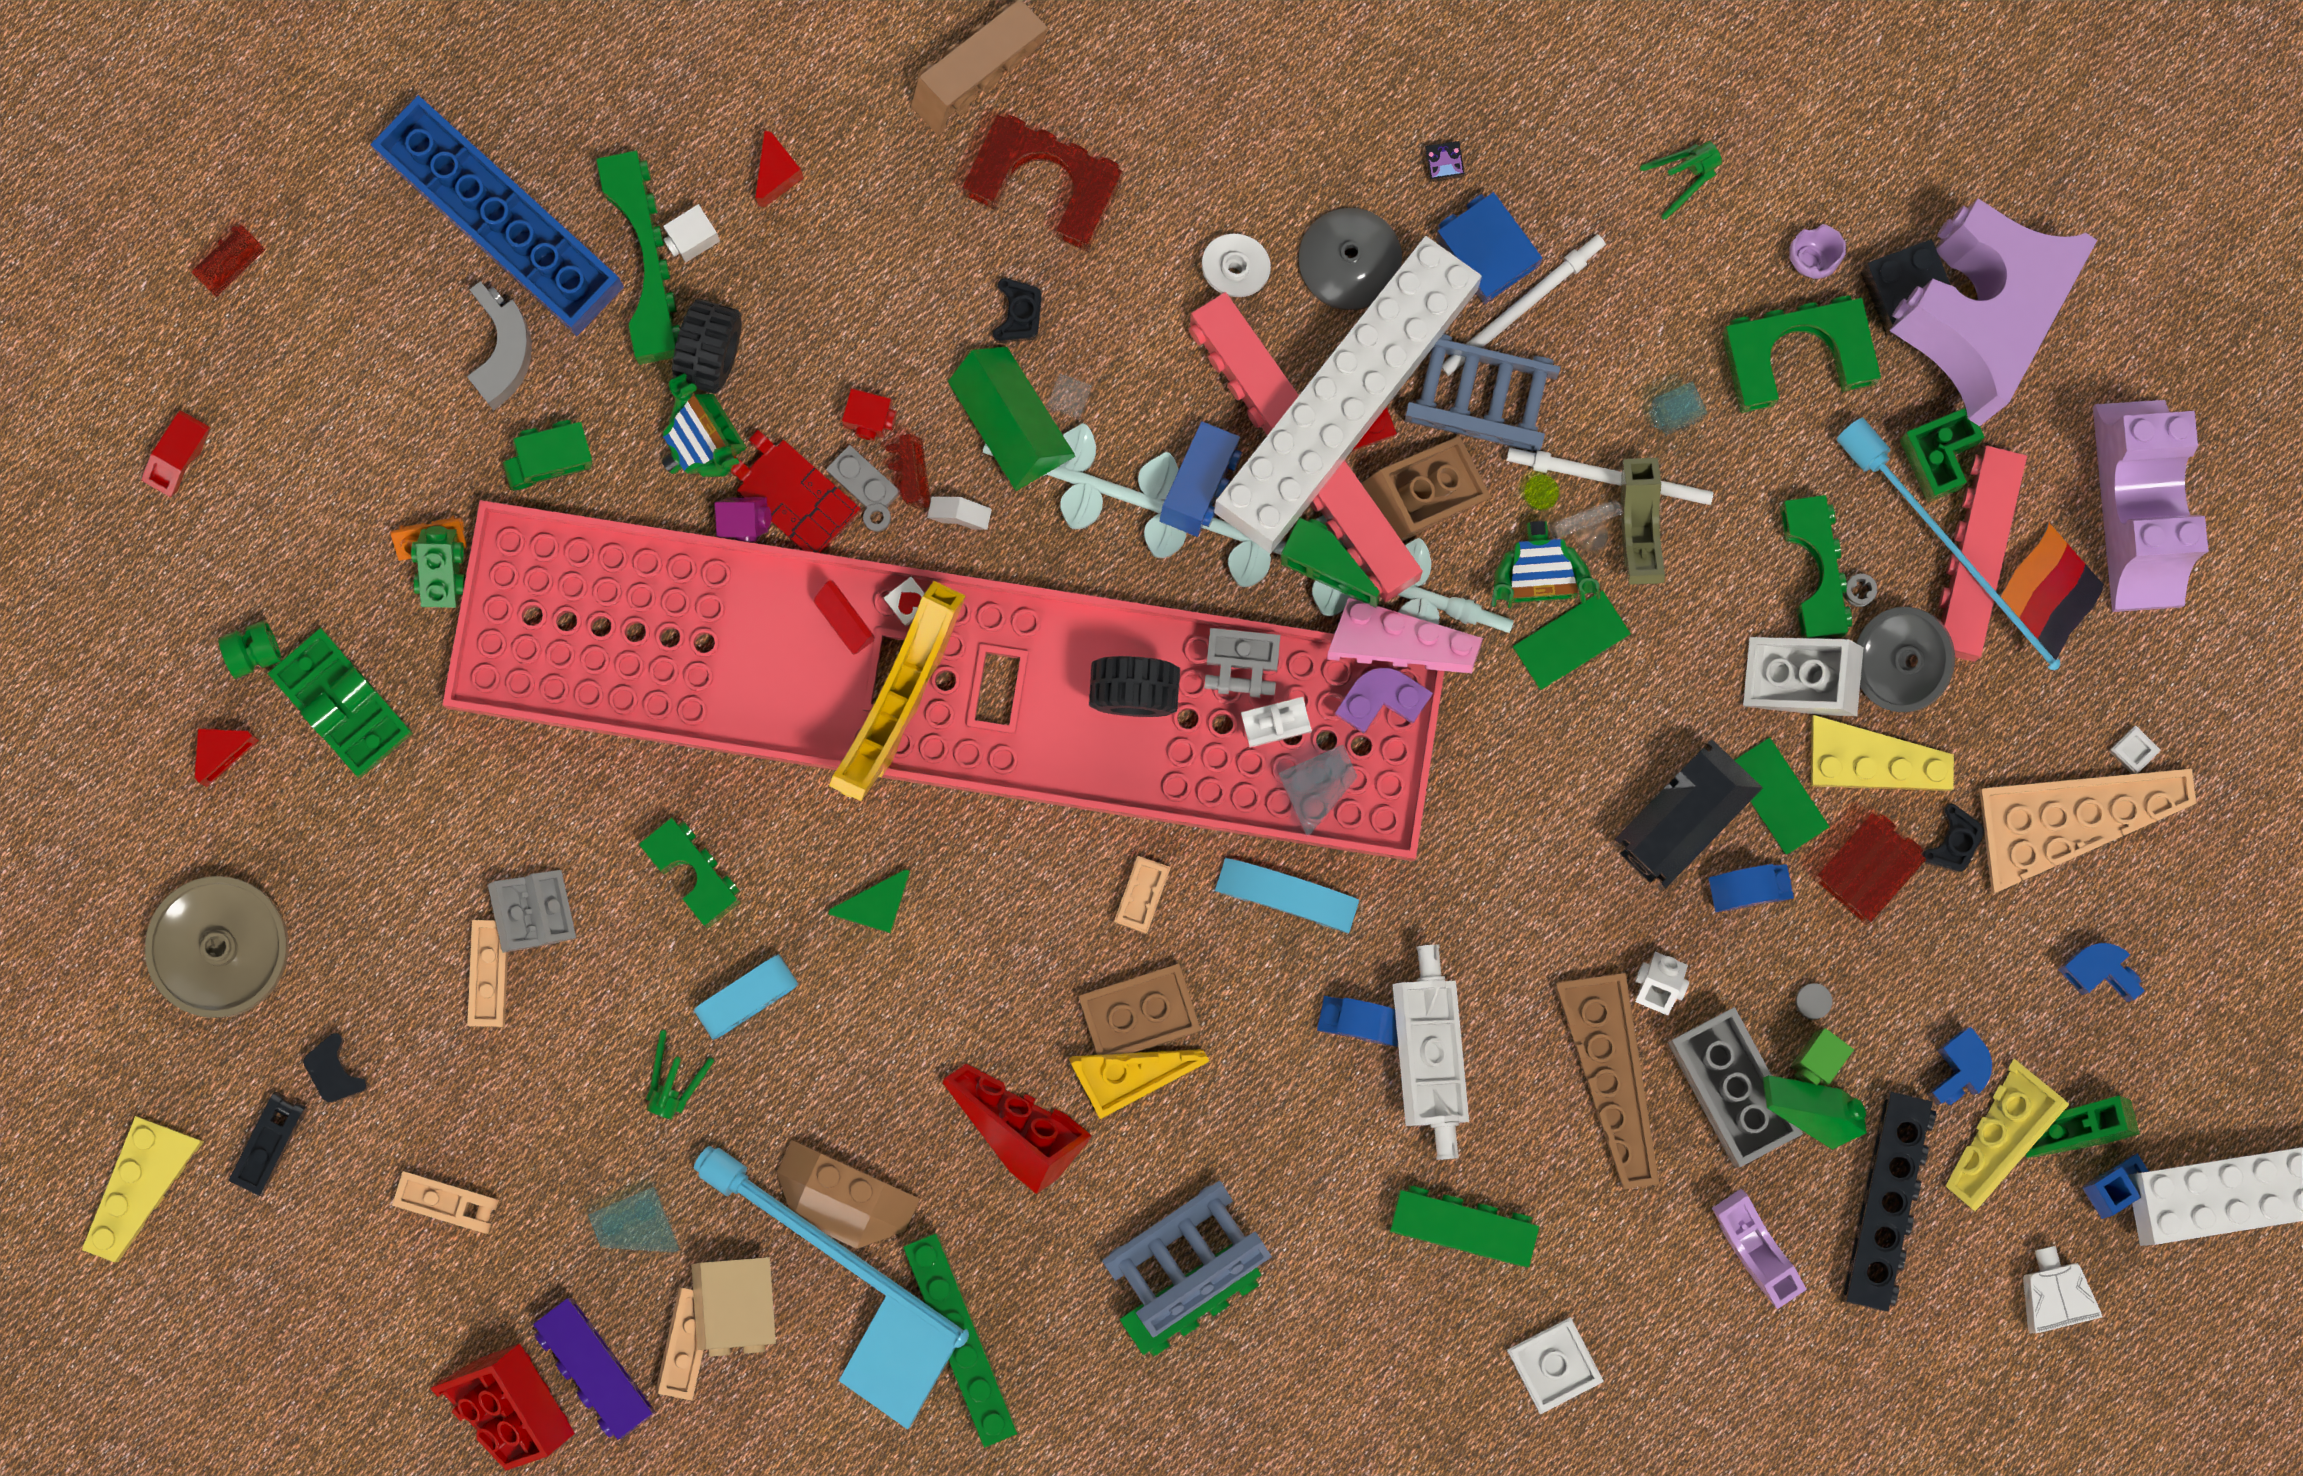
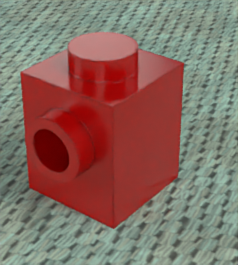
M851 388L842 423L845 429L855 431V436L869 441H875V437L884 439L886 431H892L894 428L897 410H893L894 406L890 398Z

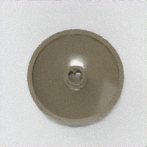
M223 876L196 879L182 885L169 894L152 916L145 939L146 964L156 988L176 1007L193 1015L206 1018L232 1017L247 1012L259 1005L278 985L286 968L289 953V938L286 924L274 902L255 886L239 879Z

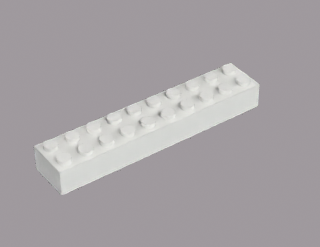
M1425 236L1218 497L1214 513L1271 554L1434 347L1438 339L1441 338L1478 291L1482 275Z

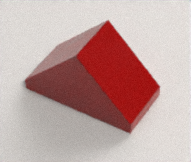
M764 131L755 196L759 207H767L804 178L801 168L770 131Z
M198 729L194 778L198 783L208 787L260 740L249 731Z

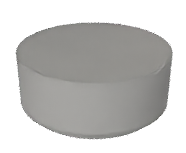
M1808 984L1798 991L1795 1005L1803 1017L1815 1020L1828 1014L1832 1007V996L1823 985Z

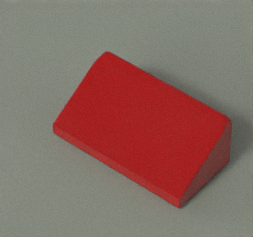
M833 580L827 581L815 596L814 603L851 653L857 654L874 642L875 637Z

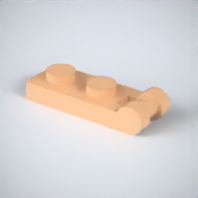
M403 1171L392 1206L488 1234L491 1223H488L492 1209L496 1210L499 1200ZM469 1203L479 1205L475 1219L465 1216Z

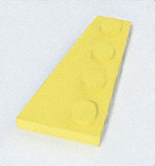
M1812 716L1811 786L1934 791L1953 790L1954 754L1819 716Z
M2013 1059L2008 1068L2010 1072L2003 1086L1999 1085L1993 1096L1995 1100L1986 1117H1982L1976 1128L1978 1132L1972 1144L1964 1150L1946 1184V1187L1974 1211L1982 1205L2069 1105L2066 1100L2016 1059Z
M135 1116L82 1250L112 1262H119L144 1227L147 1218L161 1203L169 1187L175 1179H178L186 1168L185 1165L194 1152L198 1151L204 1141Z

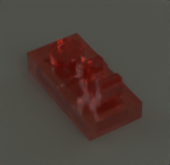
M242 225L239 227L233 226L231 228L233 233L225 241L219 239V247L215 248L191 271L215 297H218L266 250Z
M912 434L900 435V445L890 444L886 447L887 452H899L900 454L899 461L889 464L888 469L895 472L902 471L903 480L900 481L899 487L902 499L907 505L917 509L930 507L931 501L923 439Z

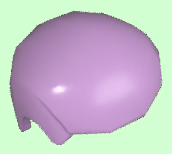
M1821 224L1813 230L1803 229L1792 241L1789 248L1790 261L1797 272L1813 279L1825 278L1833 274L1846 255V242L1840 232L1825 224Z

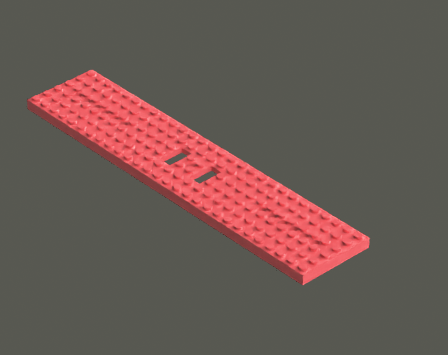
M482 500L479 502L443 699V706L447 709L837 770L874 706L872 702L883 637L904 641L912 624L910 623L905 627L886 603L884 597L909 577H912L924 593L933 581H936L966 595L942 660L929 678L918 710L906 726L894 759L881 778L1407 861L1416 860L1444 671L1426 669L1425 665L1407 664V667L1393 666V662L1372 660V664L1357 663V658L1340 657L1339 661L1327 660L1328 651L1335 635L1333 633ZM829 580L835 582L875 637L874 642L857 654L851 653L814 603L815 596ZM535 607L541 609L543 613L541 622L535 626L527 625L524 621L525 612ZM565 613H572L577 617V624L570 631H563L558 626L559 618ZM605 618L611 622V630L605 636H596L593 633V624L596 620ZM641 624L645 627L646 634L641 641L632 642L628 640L627 631L631 625ZM1210 628L1281 635L1277 672L1263 670L1262 680L1276 682L1274 696L1260 694V698L1250 697V693L1229 691V694H1219L1218 690L1204 689L1205 676H1220L1221 666L1207 665ZM668 629H675L680 633V641L674 647H665L661 642L662 634ZM704 634L711 635L715 640L713 649L707 653L699 652L696 649V640ZM986 654L1020 659L1009 725L976 720ZM1131 656L1164 660L1180 667L1177 712L1162 717H1133L1108 714L1095 710L1089 706L1092 662L1103 657ZM1231 667L1230 677L1251 679L1252 669ZM1378 668L1397 670L1433 693L1413 724L1384 705L1365 733L1360 732L1335 715V712L1355 682L1363 674ZM944 672L952 673L956 677L955 686L948 691H943L936 685L937 677ZM1303 697L1312 732L1302 734L1301 741L1296 745H1288L1283 740L1249 747L1241 712ZM1185 710H1191L1197 714L1198 723L1193 728L1185 729L1178 723L1179 714ZM1222 715L1229 717L1233 723L1231 731L1227 734L1215 732L1212 723L1216 717ZM1322 732H1330L1335 736L1337 744L1331 750H1322L1316 743L1317 736ZM1358 737L1366 738L1371 744V751L1365 756L1356 755L1351 749V743L1354 739Z

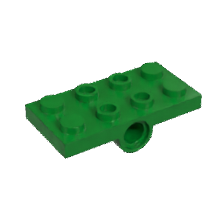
M322 628L317 630L267 673L297 707L309 725L330 745L359 779L413 734Z

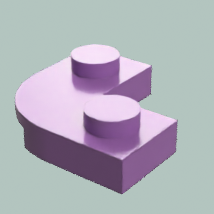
M1378 668L1363 674L1355 682L1335 712V715L1360 732L1365 733L1384 705L1413 724L1433 693L1397 670Z

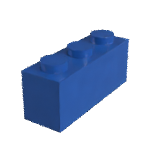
M1201 421L1163 503L1159 522L1196 537L1199 536L1203 525L1210 527L1215 516V507L1212 505L1216 497L1218 498L1229 484L1230 480L1225 478L1228 470H1236L1242 452L1237 450L1240 440L1239 436Z

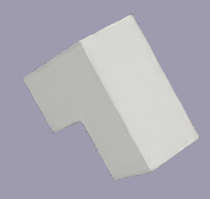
M932 497L927 518L941 523L959 524L973 530H987L992 509L962 497Z

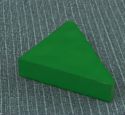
M903 870L831 908L828 914L891 934L911 872Z

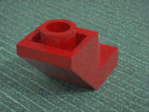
M180 410L152 451L141 481L171 498L178 492L187 465L201 454L211 427Z

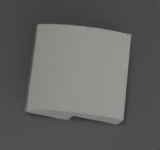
M562 870L535 873L526 877L499 880L488 884L502 953L564 942L576 938Z

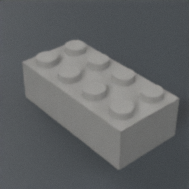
M1735 1007L1667 1042L1734 1168L1742 1167L1803 1134L1799 1128L1767 1109L1763 1078L1772 1075Z

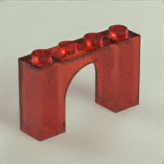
M997 114L962 187L964 197L995 210L1010 178L1021 166L1033 161H1048L1057 164L1068 173L1074 185L1072 198L1056 229L1057 239L1089 252L1123 181V171L1119 169L1120 166L1108 158L1101 157L1098 160L1087 155L1088 151L1077 144L1070 143L1069 146L1056 141L1057 137L1046 130L1039 129L1038 132L1025 127L1026 123L1015 116L1007 115L1005 118Z

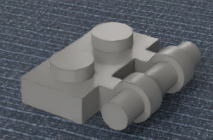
M1210 628L1207 665L1221 666L1220 676H1205L1204 689L1218 690L1219 694H1229V691L1250 693V697L1260 698V694L1274 696L1276 682L1262 680L1263 670L1277 672L1281 635ZM1231 667L1252 669L1251 679L1230 677Z

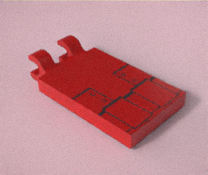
M757 430L749 441L762 456L750 469L739 459V464L733 465L730 471L743 483L737 489V492L742 497H767V507L770 508L772 515L771 523L802 551L822 554L860 513L861 508L784 439L776 447L763 433Z

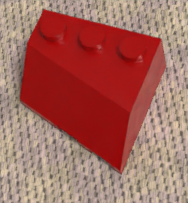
M520 1343L478 1358L430 1388L437 1397L443 1394L454 1405L455 1408L452 1410V1413L460 1422L466 1419L477 1430L476 1439L505 1471L548 1457L575 1434L568 1423L566 1415L560 1410L550 1393L549 1387L541 1379L531 1362L530 1356L524 1351Z

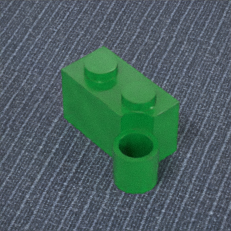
M564 420L551 426L552 429L539 432L537 428H532L518 433V437L513 438L516 457L502 463L509 489L511 491L523 490L534 486L538 482L590 470L592 457L582 423L572 424L571 420Z

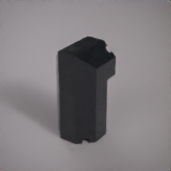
M1711 739L1611 843L1615 848L1621 843L1625 848L1620 853L1621 856L1648 882L1651 883L1655 878L1661 883L1657 888L1664 891L1763 787Z

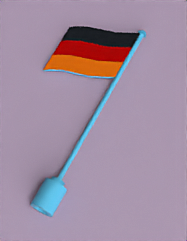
M1862 417L1849 425L1838 436L1837 442L1863 472L1870 469L1876 472L1880 469L2050 664L2048 669H2058L2060 667V660L2057 658L2069 635L2095 606L2102 593L2104 584L2048 522L2038 545L2013 572L2001 596H1999L1885 465L1890 460L1887 454L1891 449L1869 423Z

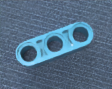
M779 954L705 1000L693 1011L711 1039L715 1040L798 986V982Z

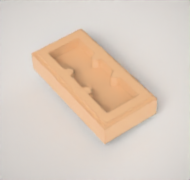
M1137 856L1114 923L1148 934L1171 867Z

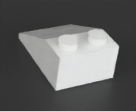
M1750 637L1743 706L1817 715L1857 716L1864 647L1849 639Z

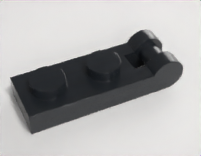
M274 1092L270 1097L228 1180L263 1197L298 1125L302 1122L307 1112V1106L298 1102L294 1105L286 1101V1097L278 1092ZM278 1113L287 1117L283 1126L273 1122Z

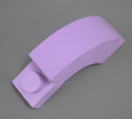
M1742 1189L1712 1208L1720 1222L1719 1227L1729 1244L1776 1309H1779L1807 1290L1794 1265L1777 1246L1761 1221L1748 1195Z

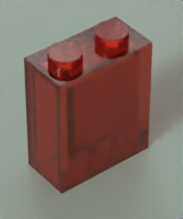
M1874 813L1868 815L1813 877L1815 882L1865 925L1871 923L1926 861V858L1921 855L1923 849L1911 838L1906 837L1904 840L1894 831L1896 828L1895 824L1883 814L1876 816Z

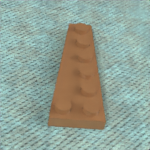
M1626 973L1556 983V991L1622 1189L1658 1185V1172Z

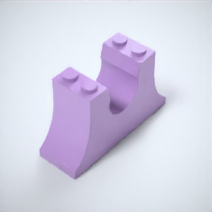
M1978 198L1968 208L1963 205L1955 214L1953 220L1948 219L1943 224L1937 234L1941 240L1936 247L1938 255L1951 268L1961 271L1972 281L1977 291L1978 301L1964 296L1954 286L1932 279L1923 288L1917 286L1908 300L1903 299L1892 315L1896 318V321L1890 331L1927 355L1949 376L1962 396L1968 419L1981 426L2010 402L2097 240L2087 233L2071 237H2060L2033 231L2014 222Z
M2165 400L2096 404L2093 406L2112 612L2182 608L2185 606L2186 590L2191 570L2195 562L2208 552L2205 516L2190 515L2185 493L2186 464L2188 458L2194 456L2198 447L2195 411L2169 412Z

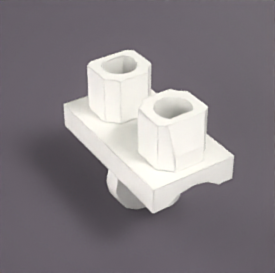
M1303 697L1241 712L1250 748L1312 732Z

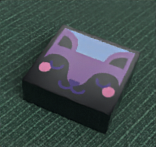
M1459 141L1425 146L1430 182L1464 177L1465 172Z

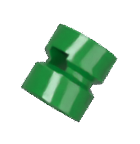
M266 620L247 626L243 634L239 631H234L218 638L223 659L234 679L253 673L256 665L265 668L282 661L278 643Z

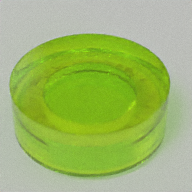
M1547 475L1532 477L1524 488L1526 504L1536 511L1549 510L1555 505L1559 497L1558 484Z

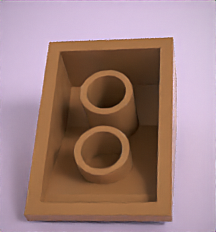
M1460 436L1385 467L1361 483L1401 541L1415 536L1491 498Z

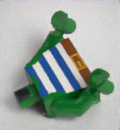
M683 373L669 381V388L675 396V403L669 419V425L663 432V438L671 451L662 458V464L672 474H677L683 469L687 474L699 473L705 478L727 476L733 465L739 464V459L734 458V456L744 451L747 447L715 395H693L697 387L694 383L688 385L686 381L687 375Z
M1547 521L1527 523L1528 541L1516 542L1513 550L1503 555L1494 572L1492 607H1496V601L1499 599L1507 601L1509 609L1512 607V603L1575 599L1578 589L1581 603H1586L1585 594L1594 593L1597 596V600L1600 599L1599 582L1592 578L1588 566L1576 550L1566 546L1564 539L1549 540Z

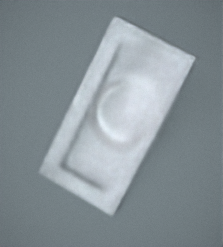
M1611 500L1550 524L1549 529L1553 538H1561L1575 532V542L1579 548L1590 553L1598 552L1607 544L1609 537L1608 529L1602 521L1623 514L1619 502Z

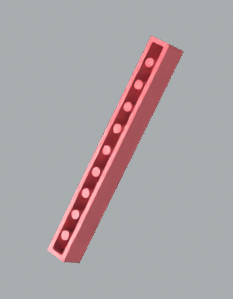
M1224 292L1191 313L1189 332L1198 345L1204 344L1209 351L1208 359L1213 368L1218 373L1223 371L1230 381L1227 385L1235 399L1238 401L1242 399L1249 408L1247 414L1256 428L1262 427L1268 435L1299 395L1231 298ZM1344 460L1310 503V506L1314 511L1322 512L1327 519L1325 525L1328 531L1332 532L1337 540L1341 539L1347 548L1346 551L1378 588L1381 598L1386 603L1420 581L1423 570Z

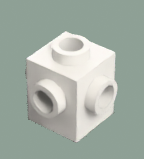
M1655 952L1650 963L1643 962L1639 969L1635 982L1641 985L1635 1002L1669 1015L1676 999L1682 1001L1688 988L1689 981L1684 979L1688 965L1673 957Z

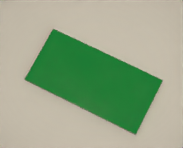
M1602 590L1599 600L1594 595L1586 600V603H1581L1513 646V649L1541 691L1628 637L1631 633Z
M1770 737L1734 760L1763 787L1750 803L1785 855L1790 854L1830 828Z

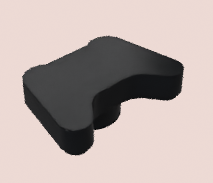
M1007 278L1000 279L998 289L1008 299L1009 307L1007 320L993 331L994 340L997 343L1035 339L1039 333L1042 303L1040 289Z
M1951 803L1943 808V815L1948 823V830L1939 847L1923 851L1921 860L1925 864L1957 873L1962 872L1968 867L1983 837L1984 827L1957 805Z
M338 1033L328 1036L310 1051L303 1061L304 1067L321 1098L330 1103L363 1093L369 1086L367 1080L352 1077L347 1073L339 1057L344 1038Z

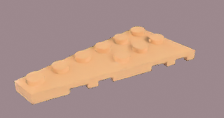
M2192 769L1980 789L1991 892L1995 894L2196 804Z

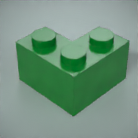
M1966 408L1910 430L1899 440L1927 503L1957 492L1967 483L1955 455L1977 446L1985 436L1981 427L1968 419Z

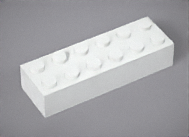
M2303 1147L2128 1175L2141 1196L2140 1199L2132 1203L2140 1246L2163 1244L2303 1221Z

